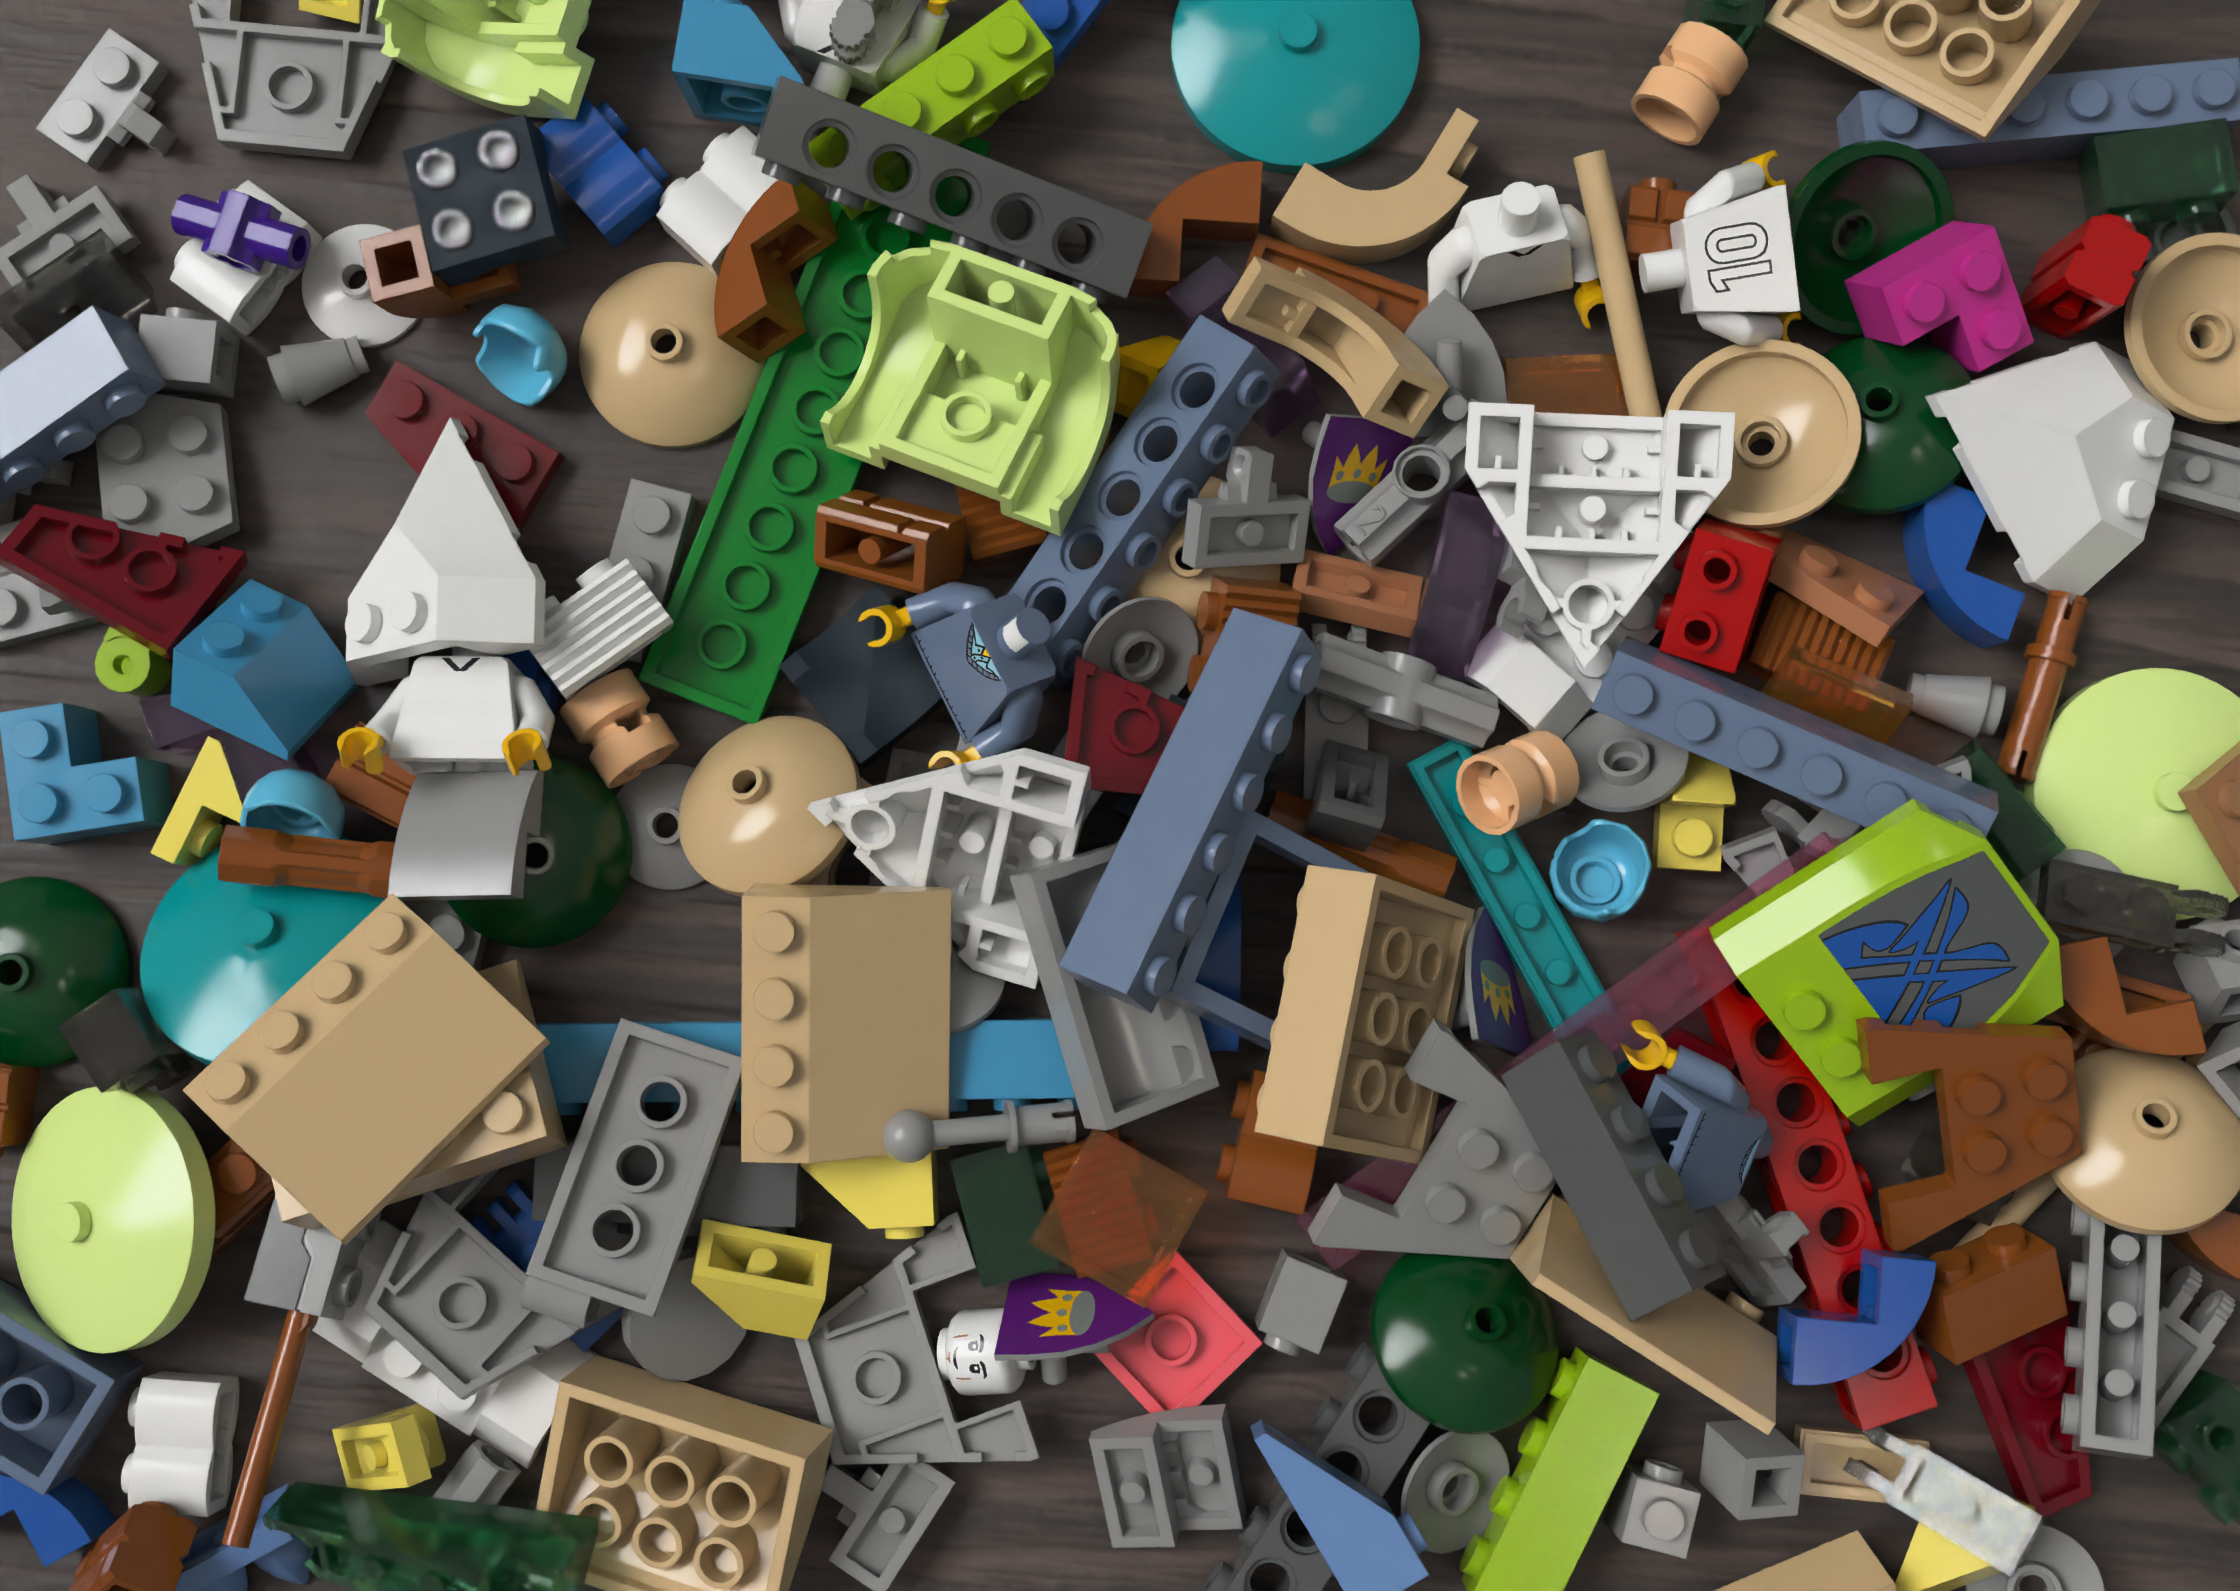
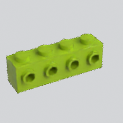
M1008 0L859 107L958 145L968 137H975L986 131L994 124L1000 114L1018 101H1024L1035 96L1049 83L1050 79L1055 76L1053 46L1018 0ZM828 128L809 142V151L816 163L829 168L840 162L844 155L845 145L841 135L836 130ZM889 151L881 154L873 165V177L877 185L881 189L891 192L904 183L907 171L902 158ZM866 200L863 210L859 211L838 203L851 221L864 211H871L881 206Z
M1575 1347L1570 1359L1565 1357L1560 1359L1557 1363L1552 1384L1547 1392L1552 1396L1541 1418L1533 1416L1521 1435L1518 1452L1523 1455L1512 1477L1504 1475L1495 1487L1489 1503V1511L1494 1514L1483 1536L1475 1534L1464 1550L1460 1562V1571L1464 1572L1461 1580L1467 1591H1564L1660 1395L1646 1382L1578 1347Z

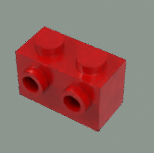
M1705 518L1696 528L1695 534L1689 533L1677 549L1673 569L1683 571L1676 595L1666 592L1656 618L1655 629L1664 631L1659 651L1735 674L1745 658L1782 539Z

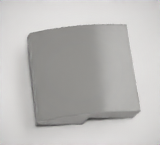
M519 770L518 776H512L511 771L417 774L406 800L397 831L390 869L388 896L393 893L401 901L523 899L527 838L540 837L544 772L540 770Z
M1226 1404L1201 1405L1153 1412L1091 1431L1089 1443L1112 1548L1175 1547L1180 1530L1243 1529L1247 1510Z

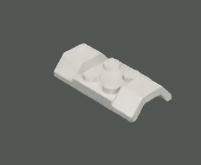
M1677 550L1602 645L1585 670H1583L1547 609L1541 624L1536 625L1527 619L1525 620L1523 636L1519 639L1497 629L1495 624L1456 668L1455 672L1464 680L1499 697L1498 702L1525 724L1530 732L1539 730L1549 731L1563 740L1592 707L1616 650L1625 637L1629 636L1648 644L1660 631L1655 629V622L1666 592L1676 595L1683 571L1673 569Z
M383 1219L379 1223L373 1239L370 1242H365L358 1258L356 1268L362 1270L363 1278L356 1302L352 1307L346 1308L343 1320L319 1316L317 1324L312 1331L362 1362V1368L468 1436L474 1434L525 1468L530 1467L551 1428L560 1380L592 1356L598 1354L590 1349L583 1352L571 1339H568L465 1400L460 1399L364 1311L378 1279L402 1231H404L389 1220Z

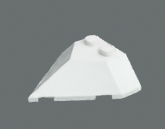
M2096 341L2086 342L2071 347L2066 352L2054 356L2041 357L1972 380L1970 384L1959 388L1943 390L1925 396L1935 417H1946L1959 441L1953 448V451L1996 532H2007L2020 557L2013 564L2023 583L2047 594L2050 590L2070 592L2069 600H2074L2076 595L2083 596L2144 541L2150 514L2155 504V494L2166 451L2170 445L2171 431L2175 418L2168 408L2152 396L2142 384L2129 359Z
M1469 402L1465 470L1583 670H1585L1602 645L1731 480L1735 412L1668 410L1664 417L1543 413L1534 412V404Z
M449 418L396 522L348 598V614L345 620L347 635L346 664L354 683L357 685L369 686L407 677L409 657L454 646L497 657L544 646L546 581L537 564L526 561L516 542L521 534L483 463L473 460L464 443L469 436L461 421L455 418Z
M1021 748L813 801L809 804L807 809L825 827L832 821L837 824L844 832V835L857 847L853 854L886 886L952 887V940L959 946L956 954L973 971L1036 989L1039 974L1009 876L1076 855L1091 793V767L1032 749Z

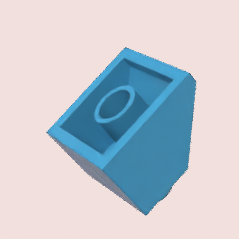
M684 0L671 71L694 117L760 127L776 78L784 76L804 84L803 79L748 5H743L740 0ZM817 130L813 133V136L817 135Z
M249 579L173 648L170 705L286 761L358 689V685L354 683L345 658L310 608L252 579Z

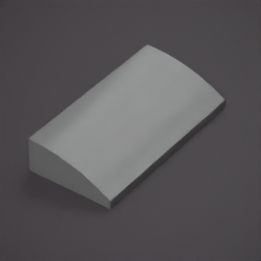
M1119 842L1009 876L1084 1128L1105 1131L1219 1087L1198 1015L1161 997L1152 1014L1084 986L1059 967Z

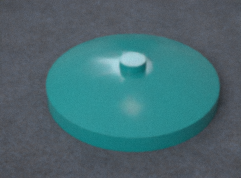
M1179 0L1172 27L1171 66L1173 78L1180 100L1191 120L1210 142L1232 158L1240 162L1263 161L1262 170L1276 173L1298 174L1305 162L1319 171L1328 170L1357 158L1373 147L1391 129L1402 113L1413 87L1420 57L1419 25L1411 0Z
M343 835L340 836V840H350ZM219 846L205 855L203 859L201 858L173 884L158 905L149 923L143 941L140 960L141 987L149 1012L158 1027L169 1039L191 1057L205 1065H209L386 898H377L364 893L286 885L270 887L224 882L218 879Z

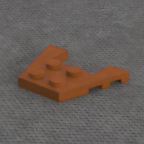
M1864 1017L1856 1019L1862 1072L1872 1085L1931 1070L1934 1072L1945 1172L1878 1189L1884 1239L1894 1253L1915 1245L2083 1153L2073 1040L2061 1026L1978 1022L1976 1028L1943 1027L1937 1020L1914 1019L1912 1025L1886 1024L1881 1018Z

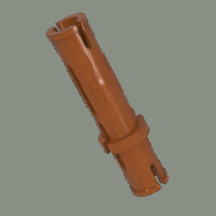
M2048 591L2047 603L2035 642L2026 645L2023 658L2028 660V664L1997 764L1994 765L1993 773L1998 776L2007 778L2008 775H2013L2012 780L2029 784L2035 782L2036 769L2066 672L2075 669L2078 659L2073 650L2085 611L2090 603V600L2083 596L2076 595L2074 600H2069L2070 592Z

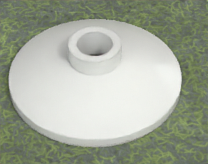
M373 224L348 226L327 236L310 255L302 277V297L312 321L331 339H346L356 335L362 348H376L398 340L417 323L419 318L396 316L374 304L368 279L358 289H350L349 280L354 273L359 270L366 271L359 240L393 232V230Z

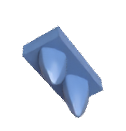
M287 1483L263 1497L249 1548L222 1544L229 1516L196 1533L188 1556L181 1561L184 1567L175 1591H247L248 1580L245 1566L251 1562L276 1578L305 1585L308 1582L310 1573V1554L307 1541L297 1524L302 1501Z

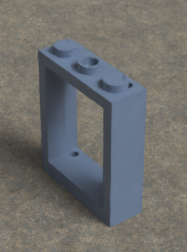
M1253 811L1247 814L1235 839V853L1229 867L1224 873L1218 875L1207 897L1206 913L1200 928L1188 937L1176 962L1177 973L1170 990L1161 998L1271 1051L1270 1032L1274 1020L1195 982L1253 842L1306 870L1308 865L1365 873L1370 872Z

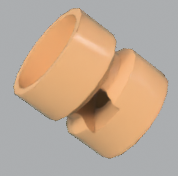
M1688 21L1680 24L1659 57L1660 66L1652 67L1630 102L1633 112L1650 130L1674 143L1691 146L1701 141L1720 111L1719 100L1721 97L1729 96L1749 66L1748 58L1742 48L1728 35L1704 23Z
M629 668L617 670L594 681L571 697L561 707L559 712L579 743L592 744L593 750L589 759L607 787L611 789L630 782L639 776L641 771L657 766L668 758L680 744L659 713L647 712L646 707L650 697Z
M1532 731L1510 740L1505 745H1497L1464 760L1457 772L1456 791L1458 801L1465 816L1476 828L1486 834L1502 835L1534 819L1569 805L1578 792L1580 781L1578 765L1570 748L1560 737L1549 731Z

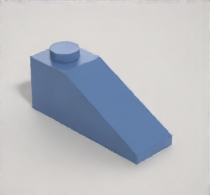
M1262 1419L1250 1426L1254 1441L1343 1591H1403L1429 1575L1419 1556L1429 1546L1408 1512L1396 1518L1384 1498Z

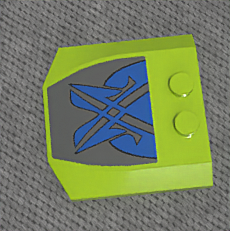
M1914 798L1709 927L1715 944L1737 978L1844 1115L1859 1127L1931 1085L1935 1080L1934 1072L1931 1070L1872 1085L1862 1072L1856 1019L1864 1017L1881 1018L1886 1024L1912 1025L1914 1019L1937 1020L1943 1027L1976 1028L1978 1022L2032 1025L2064 1006L2059 939L1980 829L1961 820L1956 823L1930 811L1926 804Z

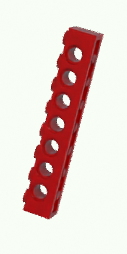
M1730 914L1676 931L1675 933L1713 1043L1717 1049L1735 1059L1736 1064L1731 1072L1749 1091L1751 1096L1750 1105L1766 1117L1767 1125L1771 1131L1773 1144L1770 1153L1766 1157L1754 1159L1772 1213L1774 1215L1779 1211H1794L1810 1231L1807 1236L1801 1237L1788 1250L1793 1256L1791 1260L1794 1271L1807 1286L1801 1293L1804 1306L1807 1310L1857 1314L1858 1297L1846 1302L1842 1295V1283L1845 1277L1855 1270H1860L1862 1248L1893 1250L1884 1239L1882 1224L1879 1222L1874 1223L1866 1199L1872 1197V1188L1867 1173L1859 1161H1852L1844 1137L1849 1136L1851 1133L1848 1118L1834 1100H1831L1830 1095L1779 1030V1045L1775 1052L1764 1057L1758 1051L1755 1043L1758 1029L1767 1022L1772 1024L1773 1022L1751 994L1744 996L1737 990L1734 984V972L1715 944L1709 927ZM1792 1083L1800 1093V1106L1792 1116L1784 1118L1777 1108V1097L1784 1086ZM1815 1145L1821 1154V1167L1813 1177L1804 1179L1798 1167L1799 1157L1806 1148ZM1837 1207L1843 1218L1841 1231L1834 1238L1825 1240L1820 1231L1821 1219L1828 1210ZM1912 1331L1889 1356L1877 1365L1845 1380L1831 1383L1843 1418L1863 1431L1938 1406L1931 1385L1937 1383L1934 1364L1923 1346L1917 1347Z

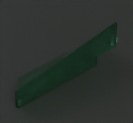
M300 1481L290 1485L262 1516L264 1525L270 1531L275 1529L297 1535L311 1549L304 1564L320 1580L360 1591H582L599 1531L598 1520L595 1517Z

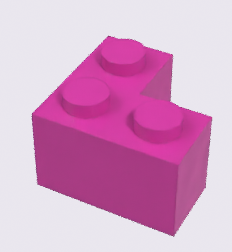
M1951 221L1844 281L1865 338L1904 346L1928 333L1933 345L1950 354L1964 369L1975 372L1987 369L2034 342L2001 243L1993 225Z

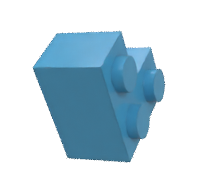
M57 703L0 712V733L14 841L50 845L164 826L173 808L167 763L140 757L103 762L96 710L66 703Z

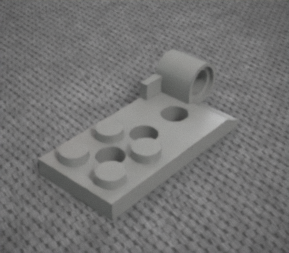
M623 1018L620 1019L525 1273L528 1276L521 1297L522 1308L587 1329L592 1323L602 1300L651 1317H656L662 1299L667 1292L741 1086V1057ZM658 1085H672L680 1095V1106L677 1113L666 1121L658 1122L651 1120L644 1108L647 1094ZM635 1148H649L657 1160L655 1175L649 1182L643 1185H630L622 1176L621 1164L623 1158L629 1151ZM622 1211L630 1217L633 1223V1236L630 1242L622 1249L610 1251L603 1247L598 1239V1226L607 1214Z

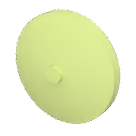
M2169 668L2137 669L2112 675L2093 682L2068 698L2053 714L2036 769L2035 782L2030 784L2024 783L2026 817L2031 835L2040 855L2063 849H2080L2099 854L2110 860L2125 874L2133 887L2137 902L2136 920L2190 919L2215 911L2239 897L2179 797L2178 792L2240 741V698L2217 682L2201 675Z
M131 1085L86 1088L64 1098L47 1113L35 1129L23 1153L14 1186L11 1221L12 1239L18 1271L27 1295L42 1320L56 1335L78 1349L93 1353H113L137 1349L160 1340L183 1320L193 1306L204 1284L210 1266L215 1237L216 1212L212 1179L207 1160L194 1131L173 1105L152 1091Z

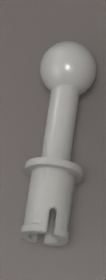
M1012 1100L1004 1101L1003 1114L931 1121L925 1114L911 1109L902 1110L895 1113L886 1122L882 1138L884 1147L891 1157L903 1163H914L925 1158L933 1147L1005 1141L1007 1151L1011 1154L1017 1153L1018 1146L1057 1142L1074 1143L1076 1139L1075 1116L1069 1117V1113L1074 1111L1071 1100L1026 1106H1014Z

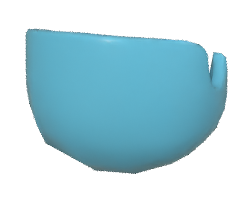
M502 304L489 312L473 331V335L476 338L481 335L484 336L483 345L475 360L478 368L497 390L513 402L529 407L542 402L557 387L566 373L567 352L559 333L551 322L532 308Z
M287 768L270 772L251 787L246 794L240 817V826L279 830L293 835L340 839L345 822V808L333 785L312 772Z
M1594 819L1582 829L1562 839L1554 852L1549 876L1556 899L1573 916L1606 922L1623 916L1641 901L1651 874L1652 863L1646 842L1628 825L1606 819Z

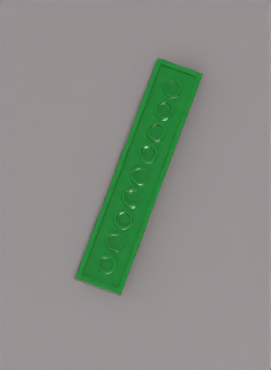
M968 137L957 145L989 158L991 153L990 142L977 137ZM949 176L939 183L935 193L939 209L950 216L959 213L964 208L967 202V190L961 180L954 176ZM831 201L829 209L838 240L807 261L795 290L807 331L767 359L666 609V612L674 622L673 628L653 641L638 678L639 681L746 723L754 724L765 718L783 673L779 665L789 658L824 568L816 566L814 561L815 515L818 505L833 498L839 499L840 495L856 489L866 462L827 448L820 420L825 411L834 407L849 389L867 347L872 323V298L867 273L872 264L885 250L894 255L910 248L930 247V239L949 243L952 232L931 224L927 225L925 234L922 235L890 223L887 219L891 209L882 205L871 211H864L851 221L838 202Z

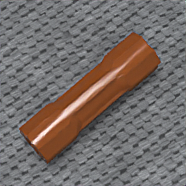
M1279 789L1275 792L1266 817L1372 874H1378L1444 898L1455 870L1457 857L1415 841L1401 840L1381 831L1365 852L1303 835L1310 801Z
M226 825L221 837L217 863L218 879L231 883L270 887L286 885L364 893L377 898H387L395 842H359L286 834L273 829Z

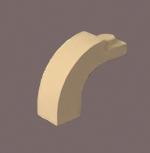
M1457 108L1421 167L1404 182L1387 189L1368 191L1351 188L1305 162L1272 215L1268 235L1350 265L1383 262L1416 249L1445 226L1463 200L1468 186L1460 182V179L1479 149L1478 146L1470 142L1479 120Z
M1254 256L1221 309L1229 323L1284 345L1321 367L1346 390L1364 419L1413 439L1450 387L1432 361L1397 327L1356 297L1304 268L1298 267L1296 272L1293 273Z

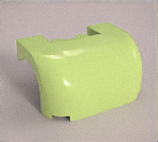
M379 0L375 20L385 25V44L380 52L448 91L479 105L513 115L525 114L527 117L575 120L595 59L576 48L579 37L587 26L588 10L592 0Z
M930 239V247L910 248L894 255L885 250L872 264L867 273L872 298V323L862 362L845 395L834 407L825 411L820 420L827 448L884 470L890 460L1000 501L1001 514L1061 536L1099 460L1114 414L1120 358L1119 336L1115 332L1113 323L1097 307L1096 298L1076 287L956 244Z

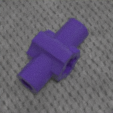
M229 189V191L222 190L218 203L187 193L183 194L177 199L171 215L172 228L176 234L204 242L201 248L203 253L233 268L249 273H260L264 261L298 270L306 263L311 249V237L307 229L279 221L282 213L274 206L260 201L249 194Z

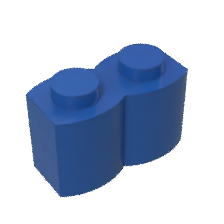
M583 95L575 120L552 118L539 129L542 132L549 172L614 248L658 213L661 208L659 205L660 198L665 191L661 184L669 176L645 147L634 154L621 139L629 132V129L605 101L595 108Z

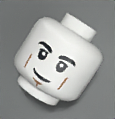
M1004 1308L959 1311L951 1319L949 1327L943 1328L940 1331L937 1342L939 1372L943 1380H950L952 1386L959 1394L975 1396L1014 1393L1023 1383L1026 1370H1033L1035 1368L1037 1360L995 1361L994 1353Z

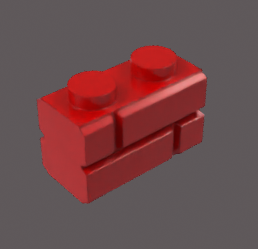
M2111 214L2092 216L2041 255L2030 278L2032 283L2025 288L2020 298L2028 324L2061 340L2071 339L2082 330L2087 329L2123 306L2136 280L2133 275L2140 271L2152 246L2148 237L2136 232L2135 226L2120 216Z

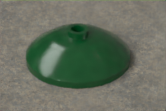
M1866 140L1847 145L1831 153L1815 165L1802 179L1788 201L1800 310L1797 312L1801 313L1809 322L1826 330L1840 334H1863L1844 281L1949 222L1954 221L1953 202L1948 185L1940 170L1926 155L1908 145L1897 142ZM1846 221V232L1843 235V237L1838 240L1840 228Z
M1861 337L1842 343L1822 354L1839 369L1849 382L1859 405L1862 426L1861 444L1854 468L1840 491L1828 504L1855 513L1891 514L1906 511L1927 503L1951 487L1964 472L1953 451V448L1959 441L1947 418L1935 417L1925 396L1970 384L1972 380L1962 365L1943 349L1918 338L1901 346ZM1875 399H1886L1891 403L1883 411H1874L1868 407V404Z
M549 756L552 767L550 770L543 771L540 837L527 838V845L534 842L544 845L548 850V857L542 865L537 867L525 864L523 899L447 900L455 913L476 932L491 940L509 946L521 948L551 947L574 940L597 926L615 907L630 875L633 851L632 837L627 818L620 803L611 790L591 772L577 764L557 757ZM533 760L534 770H539L536 760Z
M35 876L0 883V1063L9 1066L22 1065L38 1068L54 1066L74 1060L89 1052L108 1036L120 1020L127 1006L134 973L133 954L127 933L115 912L106 902L87 888L64 879ZM14 961H17L22 968V976L16 984L10 980L8 975L9 967Z
M1406 1253L1391 1266L1378 1287L1371 1313L1372 1344L1378 1365L1397 1397L1423 1420L1455 1433L1470 1435L1486 1434L1507 1428L1522 1420L1545 1397L1552 1384L1558 1363L1559 1337L1556 1320L1546 1294L1534 1287L1510 1258L1499 1259ZM1476 1313L1487 1318L1490 1324L1489 1334L1484 1333L1478 1328L1475 1321Z

